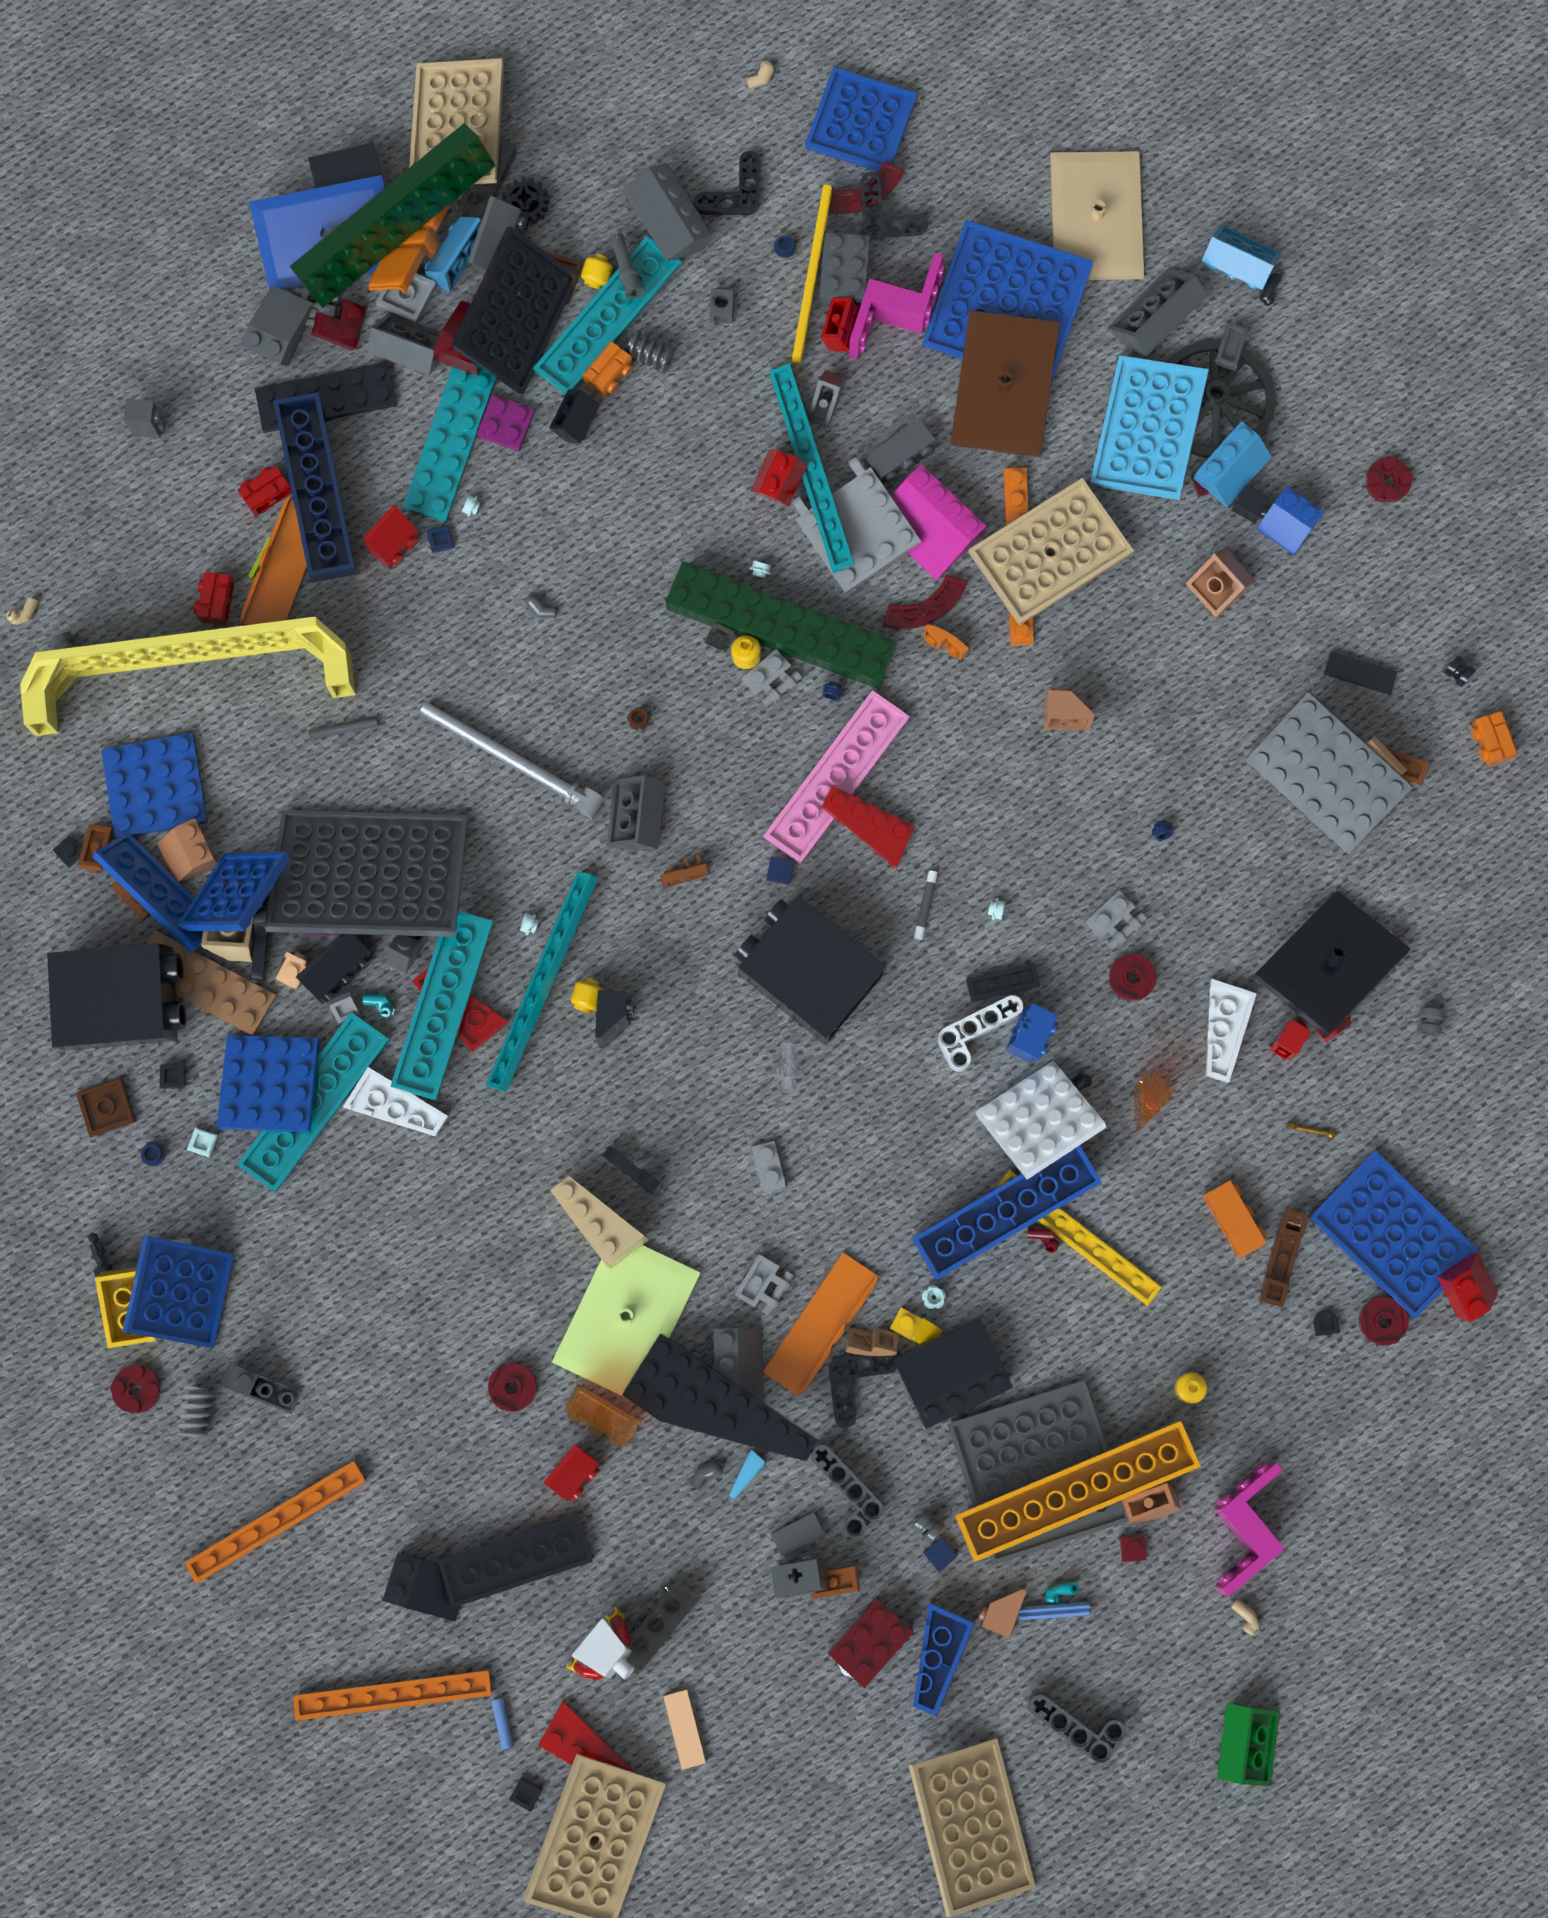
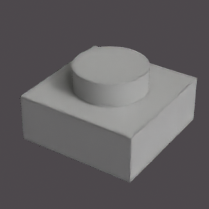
M350 992L328 1001L338 1024L345 1021L351 1012L356 1016L360 1015Z

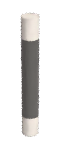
M930 870L928 872L914 934L915 939L923 940L938 874L936 871Z

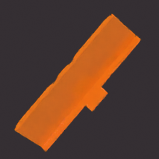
M451 203L380 261L370 280L368 288L370 291L400 289L403 294L406 293L425 254L427 253L429 258L433 259L441 243L435 234Z
M287 497L284 501L269 543L261 554L260 570L254 578L241 612V624L253 625L284 621L288 619L307 569L294 501L290 497Z
M842 1253L763 1373L797 1396L802 1394L829 1356L832 1345L841 1338L846 1324L853 1320L875 1287L878 1275L845 1253Z

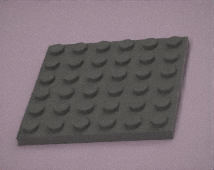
M1085 1380L947 1424L973 1507L1108 1450ZM1121 1500L989 1557L992 1565H996L1129 1522Z

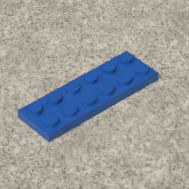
M130 833L123 834L94 852L93 858L190 953L201 947L203 931H183L177 925L195 897Z

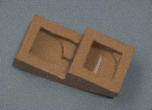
M850 1327L847 1331L845 1352L867 1356L896 1355L898 1333L876 1327L873 1333Z

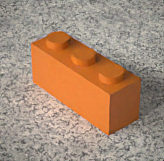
M1228 1181L1202 1197L1239 1259L1266 1244L1265 1238L1267 1236L1263 1228L1255 1224L1253 1220L1254 1213L1248 1204L1244 1205L1240 1198L1242 1192L1238 1185Z

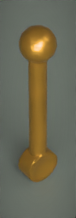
M1287 1123V1129L1324 1135L1329 1139H1334L1336 1136L1333 1130L1323 1131Z

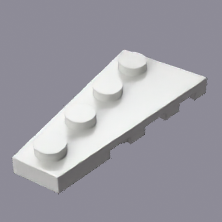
M1214 979L1210 980L1205 1076L1229 1083L1257 993Z
M369 1067L343 1106V1108L435 1137L449 1117L415 1095L391 1088L392 1081Z

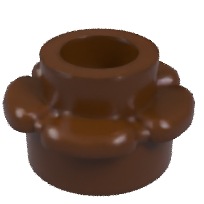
M642 708L633 709L627 716V720L630 722L629 726L635 730L645 729L649 724V713Z

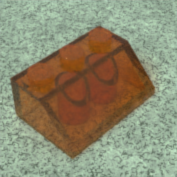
M579 1384L576 1385L564 1409L569 1412L567 1415L569 1419L578 1424L581 1420L589 1424V1431L598 1436L604 1433L610 1437L608 1442L620 1449L623 1445L625 1447L629 1446L642 1424V1421Z

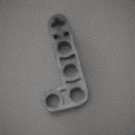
M818 1445L811 1454V1460L856 1508L845 1520L844 1531L848 1536L858 1538L882 1516L883 1505L829 1447ZM818 1449L821 1452L824 1450L828 1452L826 1458L830 1462L833 1458L837 1461V1463L830 1466L827 1472L823 1469L827 1464L822 1460L816 1461L817 1454L815 1452ZM838 1466L845 1470V1477L841 1481L834 1480L831 1474L832 1470ZM854 1484L862 1488V1495L857 1499L851 1498L848 1493L850 1486ZM871 1502L879 1506L878 1514L873 1517L868 1516L865 1511L867 1504ZM854 1519L859 1520L862 1525L860 1532L856 1534L848 1530V1523Z
M1041 1693L1032 1694L1027 1701L1028 1709L1035 1717L1097 1763L1107 1762L1126 1735L1125 1726L1115 1718L1105 1720L1095 1734ZM1042 1699L1044 1700L1043 1705L1051 1710L1048 1716L1041 1709L1034 1711L1036 1708L1033 1704L1035 1700L1039 1702ZM1057 1714L1065 1716V1723L1061 1727H1056L1053 1724V1718ZM1111 1724H1118L1120 1728L1119 1734L1115 1737H1110L1107 1733V1729ZM1077 1729L1085 1731V1738L1081 1742H1075L1073 1739V1733ZM1098 1744L1105 1746V1754L1102 1757H1095L1093 1754V1749Z

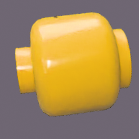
M595 254V257L586 258L581 272V278L584 280L585 285L601 289V287L607 284L611 277L613 266L607 262L608 258L606 256Z
M742 635L733 641L731 654L734 664L742 669H751L760 662L761 646L756 638L750 635Z
M586 978L585 982L578 981L575 983L570 998L571 1003L574 1004V1009L592 1014V1011H597L598 990L604 991L603 988L598 986L599 981Z
M1189 1372L1182 1374L1175 1381V1395L1183 1403H1198L1207 1394L1206 1381L1198 1373Z

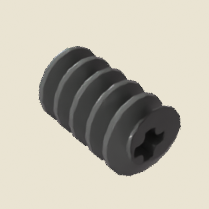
M641 330L632 334L626 343L624 351L629 353L633 359L637 357L639 362L645 361L647 366L653 365L655 370L661 369V372L665 374L674 358L672 353L673 346L670 345L667 350H664L665 342L662 341L659 346H656L657 338H653L651 342H648L649 334H646L643 338H640Z

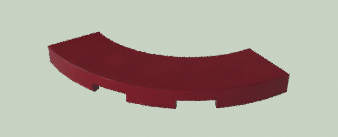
M885 161L877 172L881 181L882 200L894 190L905 172V169ZM871 179L865 184L869 186V193L864 192L865 197L869 195L878 196L877 191L873 193V185L877 184L876 180ZM860 187L849 190L832 189L829 213L850 214L862 211ZM869 199L865 205L866 209L878 203L874 199Z
M946 575L938 590L924 602L903 606L889 604L882 627L914 629L937 621L957 604L968 581Z

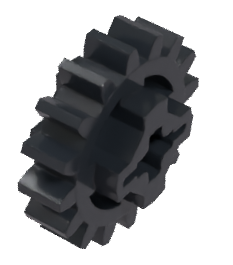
M522 177L519 183L514 179L513 186L506 185L508 192L502 191V201L526 213V227L529 226V221L536 225V218L544 219L543 212L549 211L547 204L550 203L549 196H547V189H542L541 182L535 185L534 178L526 182L525 177ZM524 196L527 198L526 207H524Z

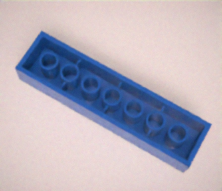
M1079 1145L1029 1179H1026L1022 1173L1016 1175L912 1236L911 1239L934 1279L938 1280L1101 1184L1102 1181Z

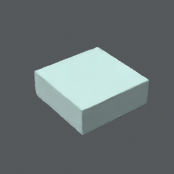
M195 1128L187 1150L211 1158L218 1135Z

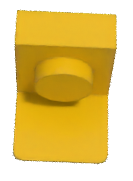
M900 1308L890 1327L892 1331L918 1345L939 1337L943 1332L942 1329L928 1320L920 1318L903 1308Z

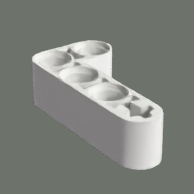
M1008 996L942 1029L938 1036V1044L949 1066L958 1072L967 1069L971 1056L965 1044L1019 1017L1023 1010L1022 1000L1017 996ZM1008 1003L1012 1006L1016 1005L1015 1012L1013 1013L1012 1010L1005 1012L1003 1019L1001 1011L1007 1009ZM987 1013H993L997 1017V1021L992 1024L988 1023L984 1016ZM967 1023H972L976 1027V1032L968 1034L964 1031L963 1026ZM947 1033L952 1034L955 1037V1042L953 1044H946L942 1036ZM961 1054L965 1057L966 1063L964 1065H957L953 1057Z

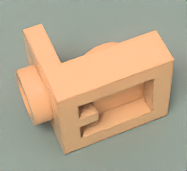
M296 951L293 954L286 952L284 955L286 959L276 980L298 990L301 982L296 976L309 963L305 961L306 956Z

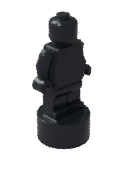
M90 1233L88 1239L92 1243L90 1244L93 1259L95 1258L97 1263V1269L93 1270L96 1277L100 1272L113 1270L112 1264H107L104 1255L105 1251L101 1242L98 1241L97 1233Z

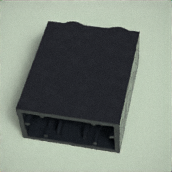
M797 896L790 905L783 899H780L764 919L771 926L769 931L761 940H758L751 934L734 956L742 962L738 967V974L824 1045H827L883 977L886 965L800 896Z
M154 943L47 953L52 1048L80 1050L178 1041L177 1030L185 1029L187 1015L183 1001H176L175 982L183 981L184 965L181 955L173 954L172 947Z

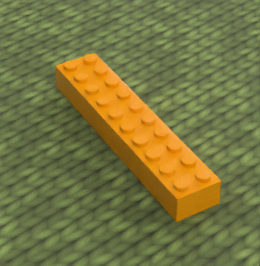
M1176 1421L957 1513L954 1516L972 1560L976 1562L1201 1466L1182 1422Z

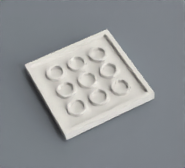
M1054 1060L975 1111L979 1120L1026 1179L1040 1172L1106 1128L1102 1118Z

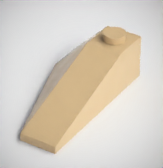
M254 917L251 920L250 926L245 931H203L201 946L229 961L252 962L255 938Z

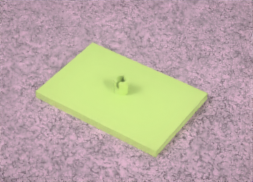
M644 1245L640 1246L612 1269L607 1267L601 1259L552 1363L623 1396V1392L659 1334L662 1333L669 1338L671 1337L701 1273Z

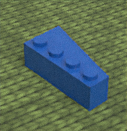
M931 1603L928 1606L913 1706L933 1716H938L976 1623Z

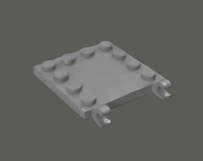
M856 457L848 463L857 477L833 493L855 566L833 573L813 509L808 510L800 497L792 501L801 515L795 520L845 594L851 592L922 543L872 468L870 467L865 471Z

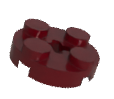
M1387 456L1374 462L1366 474L1368 493L1375 500L1383 503H1394L1402 500L1409 492L1413 481V475L1409 468L1402 461L1392 456ZM1384 476L1393 477L1394 484L1389 483L1386 485L1384 483Z
M1129 954L1117 959L1109 972L1110 988L1119 998L1126 1001H1140L1147 997L1154 989L1157 980L1152 963L1146 957L1139 954ZM1137 973L1136 978L1139 981L1129 983L1126 974Z
M1379 1297L1370 1300L1362 1307L1359 1314V1327L1362 1334L1369 1342L1376 1345L1387 1346L1395 1344L1408 1329L1409 1320L1406 1310L1389 1297ZM1381 1314L1390 1320V1323L1386 1324V1328H1382L1377 1322Z
M517 1363L505 1364L497 1368L489 1379L488 1391L491 1400L501 1410L508 1412L521 1411L529 1406L535 1398L537 1391L536 1379L532 1372L523 1365ZM513 1381H516L519 1390L510 1395L506 1384H512Z
M133 1365L125 1367L115 1376L110 1390L115 1404L121 1410L135 1414L144 1413L155 1406L160 1396L161 1385L157 1374L152 1369ZM133 1383L135 1385H142L140 1395L131 1394V1385Z

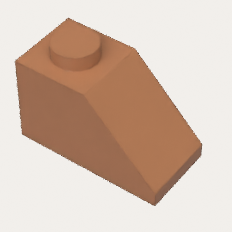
M1168 1483L1122 1500L1131 1524L1160 1519L1182 1510L1174 1487Z
M1020 1588L990 1601L987 1607L983 1605L978 1616V1620H981L980 1626L1009 1638L1027 1591Z

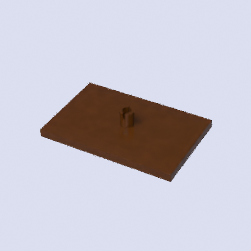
M969 310L950 445L1040 457L1059 322Z

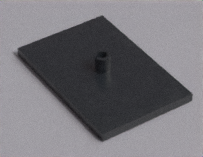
M507 227L451 347L518 394H524L535 371L533 367L540 360L578 276L514 228Z
M1336 891L1254 974L1253 978L1328 1038L1409 953L1411 948L1340 892Z

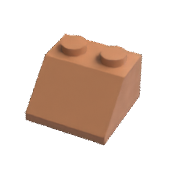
M1224 548L1214 553L1188 580L1186 585L1209 611L1217 617L1244 595L1256 580L1227 548Z
M1054 687L1047 691L1043 702V729L1090 730L1094 720V713L1072 691H1065V688Z
M195 818L174 827L157 843L172 876L180 883L215 867L218 863L200 823Z

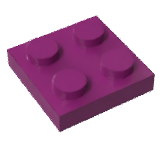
M492 394L478 429L477 438L520 452L535 409Z

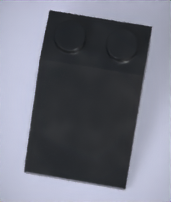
M403 1552L397 1553L382 1601L456 1621L460 1606L451 1607L439 1564Z

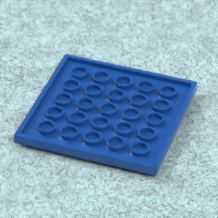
M965 220L922 346L963 359L969 310L1059 322L1051 388L1094 261Z

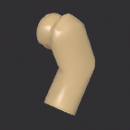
M763 61L760 64L761 67L758 74L746 78L749 89L769 83L774 72L772 63Z
M28 597L23 609L18 611L11 609L7 612V620L14 625L30 621L38 601Z
M1240 1599L1236 1600L1232 1609L1246 1620L1247 1623L1243 1625V1630L1250 1636L1254 1635L1255 1631H1258L1260 1628L1254 1610Z

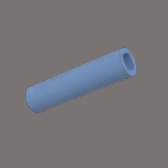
M502 1697L491 1700L501 1749L512 1748L514 1745L504 1699Z

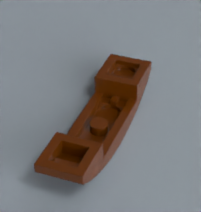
M1285 1208L1273 1243L1259 1301L1279 1307L1284 1306L1290 1285L1288 1283L1309 1215Z

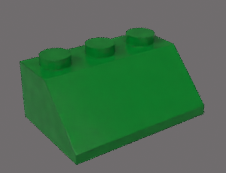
M1227 1703L1224 1714L1225 1722L1221 1738L1217 1779L1244 1785L1270 1786L1280 1711Z

